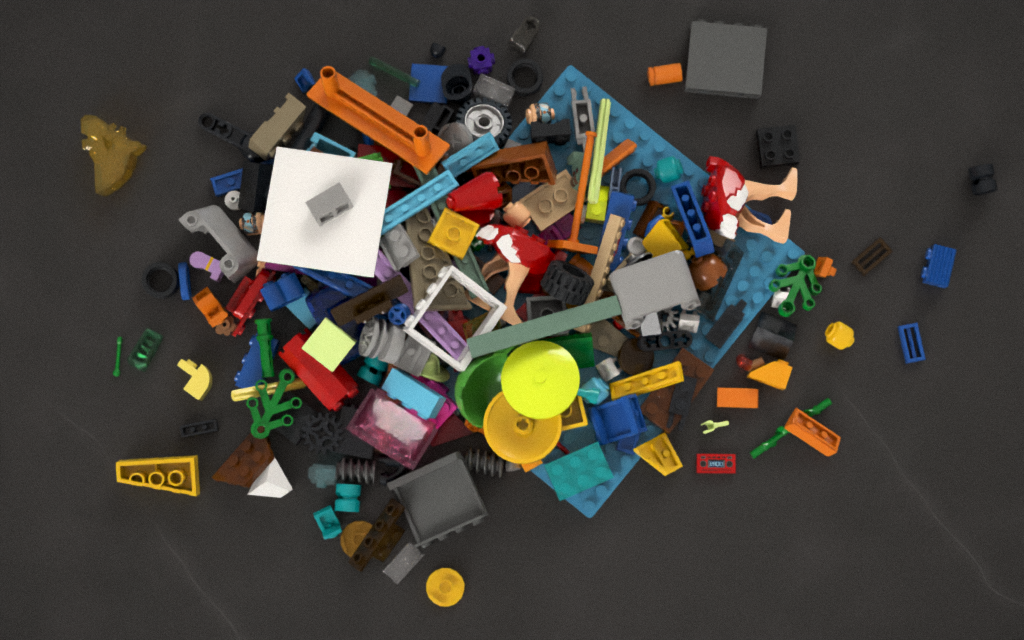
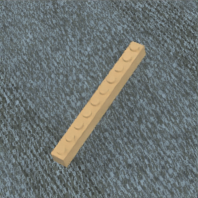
M610 214L590 276L594 280V286L584 304L598 301L602 296V288L606 284V276L610 272V264L614 259L613 254L617 250V242L625 225V218ZM584 325L574 328V330L588 333L592 325Z

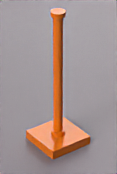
M586 131L587 139L570 238L567 241L548 240L547 246L579 254H597V246L582 244L578 240L594 138L597 137L596 132Z

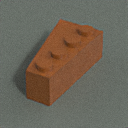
M547 141L500 149L471 167L474 178L484 172L491 171L498 179L499 184L502 181L512 182V184H519L520 182H531V184L548 182V185L556 184L557 170Z

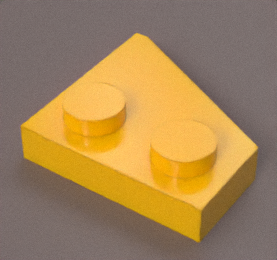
M665 432L633 449L636 454L664 476L683 467Z

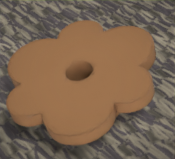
M231 316L226 317L222 324L216 325V333L219 335H230V332L236 327V324L233 323L234 318Z

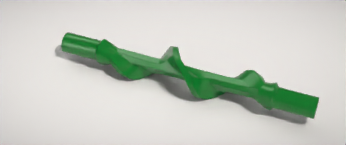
M826 398L818 405H814L812 409L802 412L812 417L813 415L821 414V411L830 406L832 402L829 398ZM779 426L775 436L749 452L753 459L770 447L776 446L779 439L791 432L783 426Z

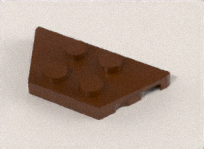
M259 426L257 428V431L259 433H262L264 431V427ZM250 433L211 478L217 482L222 481L231 485L249 488L274 460L273 450L270 447V438L258 439Z

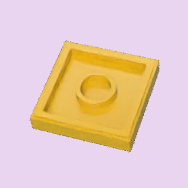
M445 207L427 243L463 260L480 225Z

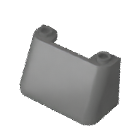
M210 205L192 210L178 219L192 234L195 231H201L204 234L210 232L227 252L220 260L219 266L225 276L234 284L257 266V250L219 206Z
M680 250L615 270L609 275L614 296L617 295L622 311L621 316L626 330L639 328L644 322L643 316L679 304L682 309L693 310L701 306L686 258Z

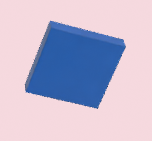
M412 63L409 102L431 104L436 102L447 105V98L443 94L441 76L448 66Z

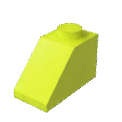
M600 185L597 204L587 202L585 222L604 224L609 192L608 186Z

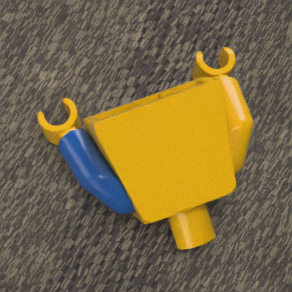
M665 207L662 215L659 214L647 224L644 234L645 238L642 241L643 246L647 250L644 253L651 252L653 254L652 258L680 250L684 253L686 260L690 259L691 256L694 257L693 248L691 247L690 251L687 250L689 246L669 221L674 218V212L666 215L665 213L670 208Z

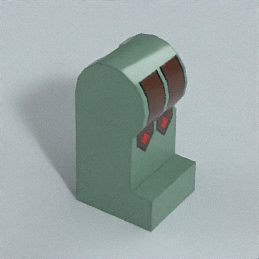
M573 151L567 157V165H572L571 187L578 191L584 153ZM590 162V168H589L587 186L589 185V182H590L591 162Z

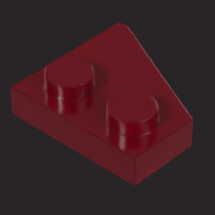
M452 413L433 435L425 428L420 432V435L432 447L471 435L473 432Z

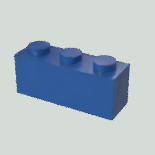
M255 335L251 337L249 346H251L249 353H245L242 359V364H244L242 370H238L234 379L236 382L235 386L242 389L255 386L257 380H266V378H262L260 346ZM274 338L271 340L273 360L281 343Z

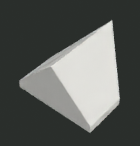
M275 457L254 481L247 495L281 498L293 490Z

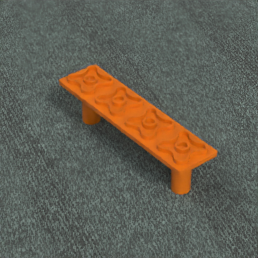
M325 66L321 69V78L307 93L309 99L425 174H428L450 148V144L428 131L425 126L409 119L336 72L331 66Z

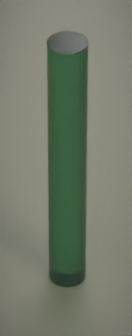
M373 56L370 57L368 61L370 64L415 87L420 85V80Z

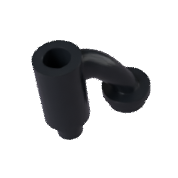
M386 453V456L379 455L378 463H386V466L398 467L396 471L389 475L388 472L381 473L380 484L387 486L388 482L402 476L407 468H409L410 454Z

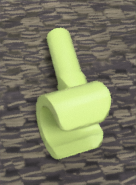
M708 420L701 423V425L708 427V430L703 431V433L707 434L714 431L715 428L727 426L729 421L714 423Z

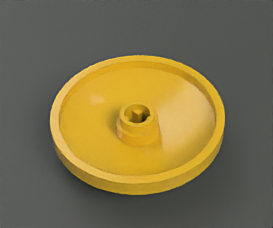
M501 391L492 399L486 409L483 421L484 434L492 450L504 460L516 464H530L545 458L556 447L562 432L561 414L549 419H532L523 416L510 406L503 391Z

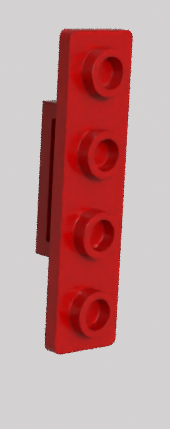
M270 271L271 274L265 283L276 280L277 277L274 276L276 271ZM244 276L225 309L232 313L234 312L253 280ZM261 291L243 318L237 323L231 333L232 336L241 335L244 331L246 319L252 318L256 312L255 305L257 302L261 303L264 299Z

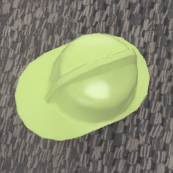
M432 352L420 376L436 382L448 381L450 378L448 370L440 365L439 358Z

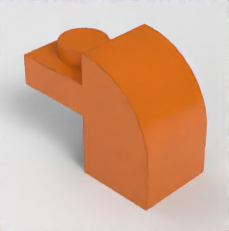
M208 287L192 297L195 305L204 314L212 328L222 324L226 317H228L229 314Z

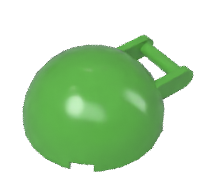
M518 345L473 358L465 371L459 372L455 383V401L462 416L472 425L483 428L484 415L489 403L497 394L503 391L501 374L503 366L509 357L507 354L511 350L517 349Z

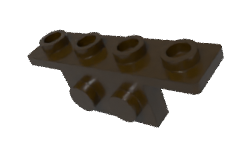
M397 275L335 306L330 311L338 326H342L354 319L357 324L361 322L367 323L373 319V316L379 313L381 315L387 313L393 307L392 300L407 293L408 288L401 275Z
M393 498L389 501L348 561L355 569L362 572L372 557L383 563L406 531L395 524L405 510L402 504Z

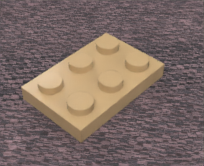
M566 169L557 174L555 185H548V182H545L519 200L530 211L531 215L529 218L540 233L575 210L578 191L571 187L570 180L572 177Z

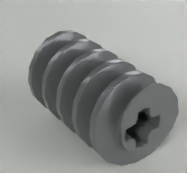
M469 447L466 452L465 463L468 466L469 472L475 467L478 474L481 469H483L484 475H487L490 470L491 476L494 477L496 472H498L499 478H501L504 459L500 456L496 458L495 452L488 456L487 450L482 455H480V449L473 453L472 448Z
M342 457L341 461H337L335 481H339L342 476L343 482H346L349 477L350 481L354 483L357 477L358 483H362L365 478L366 484H369L371 480H373L374 484L376 462L373 460L370 466L368 460H365L364 464L361 465L360 459H357L354 464L353 459L350 458L348 463H346L345 457Z

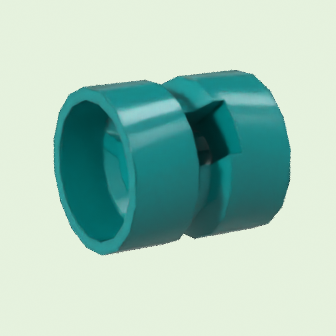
M367 356L364 359L365 365L360 367L356 376L379 386L383 379L382 372L387 371L390 363L380 361L378 357L373 359ZM370 367L376 369L375 374L369 372Z
M336 483L338 499L335 500L334 511L359 512L360 501L357 498L361 496V485Z

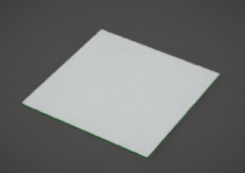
M277 147L257 261L374 278L393 163ZM340 182L354 207L319 226L305 202Z

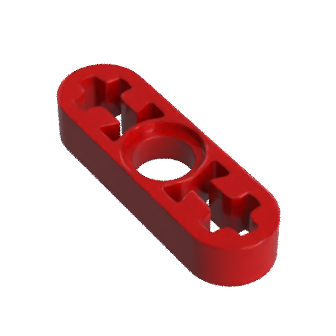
M264 268L259 271L232 315L240 320L243 318L263 287L262 285L271 274Z

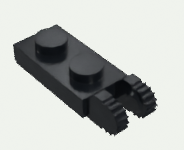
M683 375L684 381L676 383L674 386L666 427L671 428L674 414L681 415L678 431H682L697 382L696 378Z

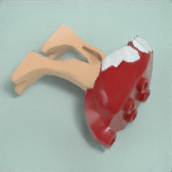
M710 156L706 161V171L710 172L711 175L707 184L701 190V196H703L701 212H703L704 220L709 229L719 235L734 239L737 235L736 231L741 227L747 232L761 233L775 242L784 244L788 239L791 211L785 209L779 220H776L775 224L771 225L757 219L748 210L745 203L750 200H765L772 196L792 201L797 193V168L792 167L780 185H769L745 180L743 175L731 164L719 157Z
M489 224L475 235L478 240L483 241V244L493 245L496 250L493 258L483 264L481 268L482 275L486 282L492 275L508 270V275L504 282L506 290L504 305L507 306V309L500 319L511 325L523 323L516 313L514 302L527 274H544L551 261L565 262L568 254L559 249L553 253L544 244L546 242L544 239L534 234L531 237L528 236L529 231L518 225L513 228L509 225ZM467 288L465 289L464 294L467 300L487 311L491 310L492 307L479 297L471 300Z

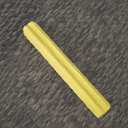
M295 378L291 384L287 385L284 392L302 389L306 385L300 378ZM279 382L267 384L266 390L268 395L274 394ZM258 385V388L263 389L265 385ZM255 386L231 391L233 401L260 397L259 391L256 390Z

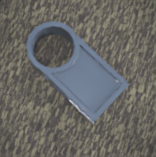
M612 167L607 206L612 190L619 191L622 168L617 170L615 167Z

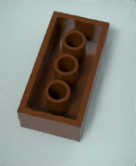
M681 348L671 363L681 362L683 375L697 379L692 397L693 401L714 369L686 349ZM675 384L651 391L640 406L643 417L667 434L671 433L681 418V415L674 414L671 428L666 427L669 415L668 409Z

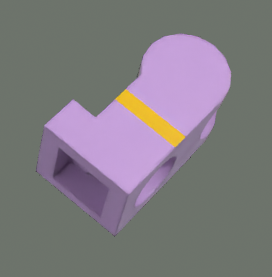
M199 251L192 253L189 259L190 264L198 270L204 269L212 273L210 278L220 283L224 275L219 266L220 261Z

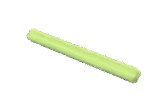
M604 98L600 100L597 121V137H595L587 198L590 204L598 203L611 107L610 99Z

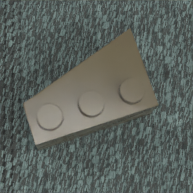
M290 93L285 96L286 102L281 108L276 107L273 111L275 114L268 121L265 120L250 138L249 148L265 161L270 157L274 158L276 148L281 147L283 144H288L292 138L291 135L295 131L298 133L304 124L306 106Z

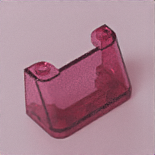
M371 388L346 427V430L401 465L414 471L438 432V429L435 428L437 424L429 419L426 421L420 420L389 401L385 397L387 393L381 389L376 388V390H373Z

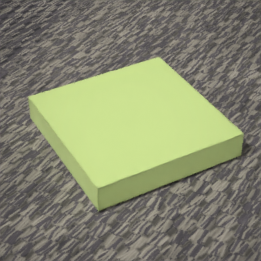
M325 317L302 346V349L333 372L357 341Z

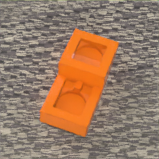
M717 388V407L758 408L759 389Z

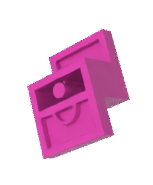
M411 374L412 377L447 398L435 419L428 418L425 420L417 415L418 412L413 408L410 410L404 407L417 422L433 435L458 408L457 404L446 394L449 389L442 382H436L423 376L417 378Z

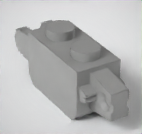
M586 86L582 87L583 100H577L575 88H570L575 142H577V145H582L583 153L587 139L586 131L595 132L591 100L588 99Z

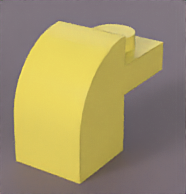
M181 359L177 366L192 376L183 389L199 401H202L212 386L211 372L203 364L196 369L198 365L193 361Z

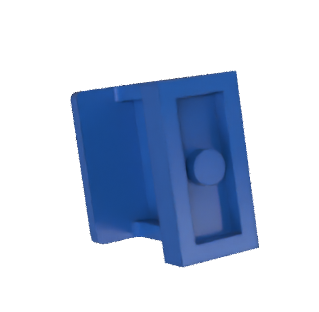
M636 394L620 397V399L588 409L589 419L593 423L595 438L600 446L648 431Z

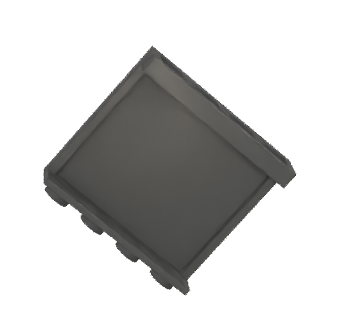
M704 19L692 21L690 24L684 92L759 99L762 94L767 28H763L762 25L744 26L742 23L729 25L723 21L709 23Z
M461 451L454 452L387 483L390 490L394 489L400 504L405 507V516L418 543L414 545L415 548L420 545L422 548H426L433 544L432 540L436 538L439 541L450 537V532L454 530L456 533L467 529V524L473 523V526L484 522L483 517L488 516V512Z

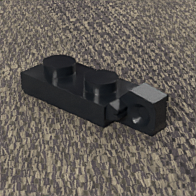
M741 299L736 306L731 304L727 307L704 338L720 349L743 320L745 314L742 310L748 303Z

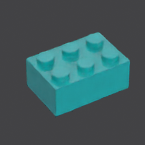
M598 442L544 465L559 501L614 478Z

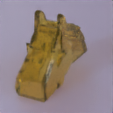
M85 115L81 118V133L87 135L88 138L82 140V150L89 151V155L95 163L96 193L106 197L129 181L136 166L137 156L145 152L147 146L141 145L139 141H132L126 135L125 127L120 126V130L116 132L115 128L117 125L111 123L109 126L103 119L97 116Z

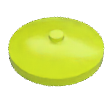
M532 341L515 349L507 358L501 374L502 390L507 402L515 411L532 419H549L563 413L574 402L580 384L579 370L574 358L563 347L548 341Z

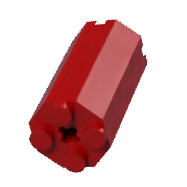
M306 328L304 329L305 334L298 333L284 345L283 349L285 352L280 351L278 355L330 412L333 410L338 412L342 409V406H345L343 403L345 400L354 398L360 392L357 389L359 385L340 364L331 372L302 349V346L312 335L310 330Z

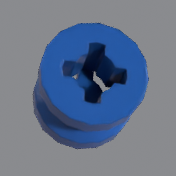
M398 303L388 311V319L394 325L403 324L408 316L411 315L410 308L404 303Z

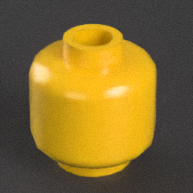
M840 321L831 323L825 331L826 341L839 350L850 347L854 343L853 329Z

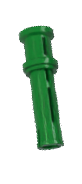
M272 318L254 320L257 324L258 335L256 339L259 341L262 378L275 377L271 348L273 335L271 334L270 322H272Z

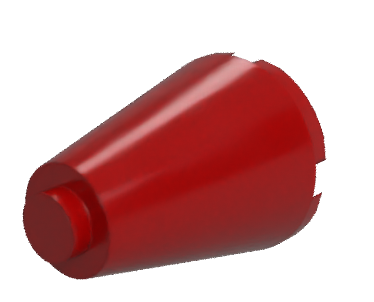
M491 171L484 172L448 193V198H446L448 208L454 212L500 208L503 203L502 193H498L497 187L500 186L498 179Z

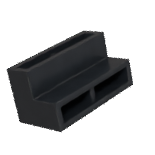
M433 102L421 125L438 136L440 129L452 122L455 112L446 105L441 106Z
M244 161L238 202L239 209L265 213L267 203L264 201L263 194L271 182L272 164Z

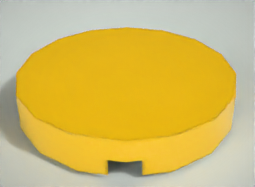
M451 568L435 570L426 582L428 597L439 606L446 607L456 604L464 593L465 584L462 576Z

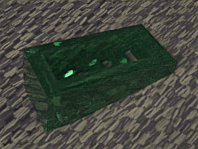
M146 327L127 358L128 364L145 372L163 339V335ZM147 336L155 339L156 341L152 342L146 338ZM145 343L151 346V349L143 346V344ZM142 350L143 352L147 353V355L145 356L139 353V351ZM136 357L142 359L143 362L136 360Z

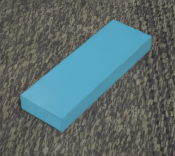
M488 132L441 162L445 171L449 169L455 178L498 151L499 147L493 135Z

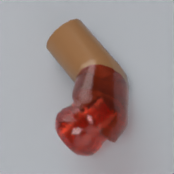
M743 354L736 357L739 368L749 372L765 365L762 357L755 360H750Z

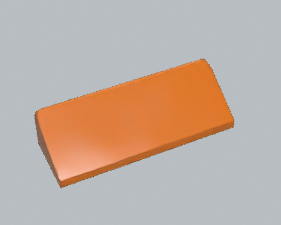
M626 139L604 157L602 177L611 171L612 167H616L636 151L637 144Z
M798 408L794 409L784 428L828 457L837 453L841 437Z

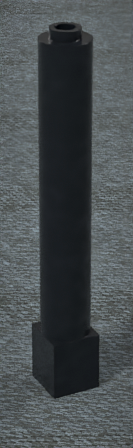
M315 102L290 149L306 151L313 143L310 139L314 132L321 133L331 112ZM270 184L268 185L266 191L263 194V197L265 198L264 201L266 203L268 199Z

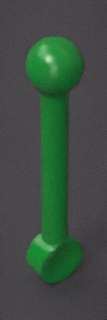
M122 337L117 338L116 365L113 371L115 377L120 375L119 364L121 344L123 342Z

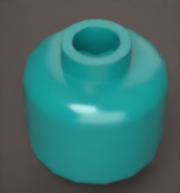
M670 156L657 161V168H654V173L657 179H661L663 183H669L681 178L683 167L680 159Z

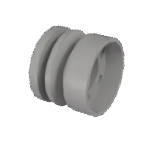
M373 316V319L365 323L359 340V354L373 359L378 357L380 361L394 364L403 349L405 341L404 325H394L391 322L386 325L384 319H378Z

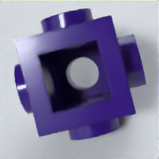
M479 46L470 51L471 57H467L469 69L473 68L474 75H485L492 72L495 58L494 53H490L489 48Z

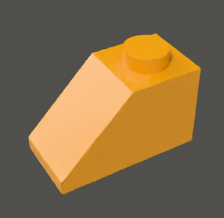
M778 359L777 362L773 361L748 373L746 378L784 390L793 367L788 366V362Z

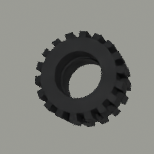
M553 260L550 262L540 284L547 293L567 304L581 306L584 305L592 290L594 280L585 271L570 263Z

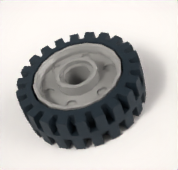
M479 97L475 98V101L471 99L468 100V103L465 102L462 108L460 107L455 122L462 123L468 127L472 134L473 142L490 132L499 150L502 146L504 147L512 128V119H510V113H507L505 106L501 108L502 104L499 102L494 104L495 100L493 99L487 102L485 97H483L482 101H480Z

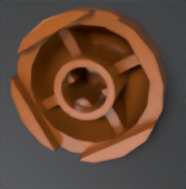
M713 253L698 258L696 256L693 257L689 270L695 288H698L700 291L708 290L719 283L717 279L720 276L724 278L727 272V265L721 258Z

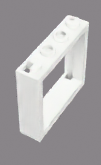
M450 265L443 267L437 275L439 278L428 287L426 297L416 304L415 308L417 310L413 316L410 315L405 320L404 324L406 326L403 331L457 371H465L473 359L471 358L468 345H466L458 359L455 360L413 328L449 276L492 307L473 337L491 332L507 309V306L456 267Z

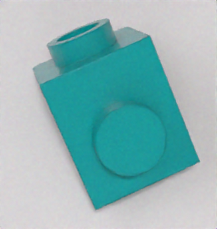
M331 505L313 513L325 540L335 538L342 532L341 524Z

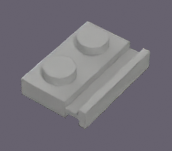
M401 224L396 225L380 239L379 244L396 272H399L401 268L408 266L420 257Z
M408 335L401 354L393 365L419 378L432 351Z

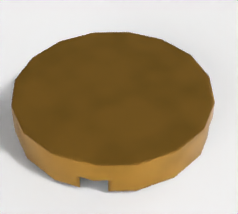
M354 521L345 527L340 540L343 551L349 557H352L373 525L365 521Z

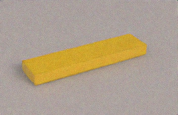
M677 361L609 383L612 401L631 394L639 396L684 381L681 362Z

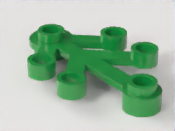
M811 255L800 256L796 263L780 264L775 270L779 277H784L788 272L799 270L797 276L780 280L773 279L768 285L772 292H777L782 287L792 285L786 300L782 301L778 306V312L783 317H789L795 311L793 302L799 290L804 300L802 307L806 311L812 310L815 306V301L811 298V295L816 296L822 291V286L818 283L813 271L816 267V261ZM806 275L811 284L809 291L804 281Z
M290 369L280 371L278 375L280 382L271 400L266 390L267 383L264 380L256 381L255 388L259 391L265 410L262 418L257 409L258 400L254 397L246 400V406L250 408L254 421L251 425V433L258 439L267 437L271 429L283 425H292L293 418L289 414L283 415L281 419L269 422L273 414L291 408L298 409L302 405V401L298 397H293L289 401L278 404L287 385L291 384L295 379V374ZM286 373L291 375L289 380L284 379ZM259 382L264 383L265 386L263 389L258 388ZM298 399L299 405L293 406V400ZM255 400V406L250 407L249 401ZM285 417H290L288 424H285L283 421ZM259 426L264 427V431L262 433H259L257 431V428Z

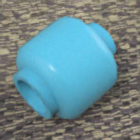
M592 377L581 387V389L588 390V388L600 389L597 404L593 405H599L609 396L610 387L601 377ZM582 397L583 401L589 405V401L585 400V397Z

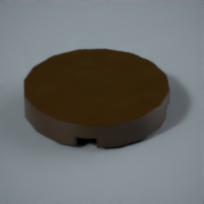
M630 338L624 341L621 349L618 351L620 368L630 376L649 371L654 362V352L641 351L637 346L638 338ZM646 340L643 341V344H646L647 347L650 345Z

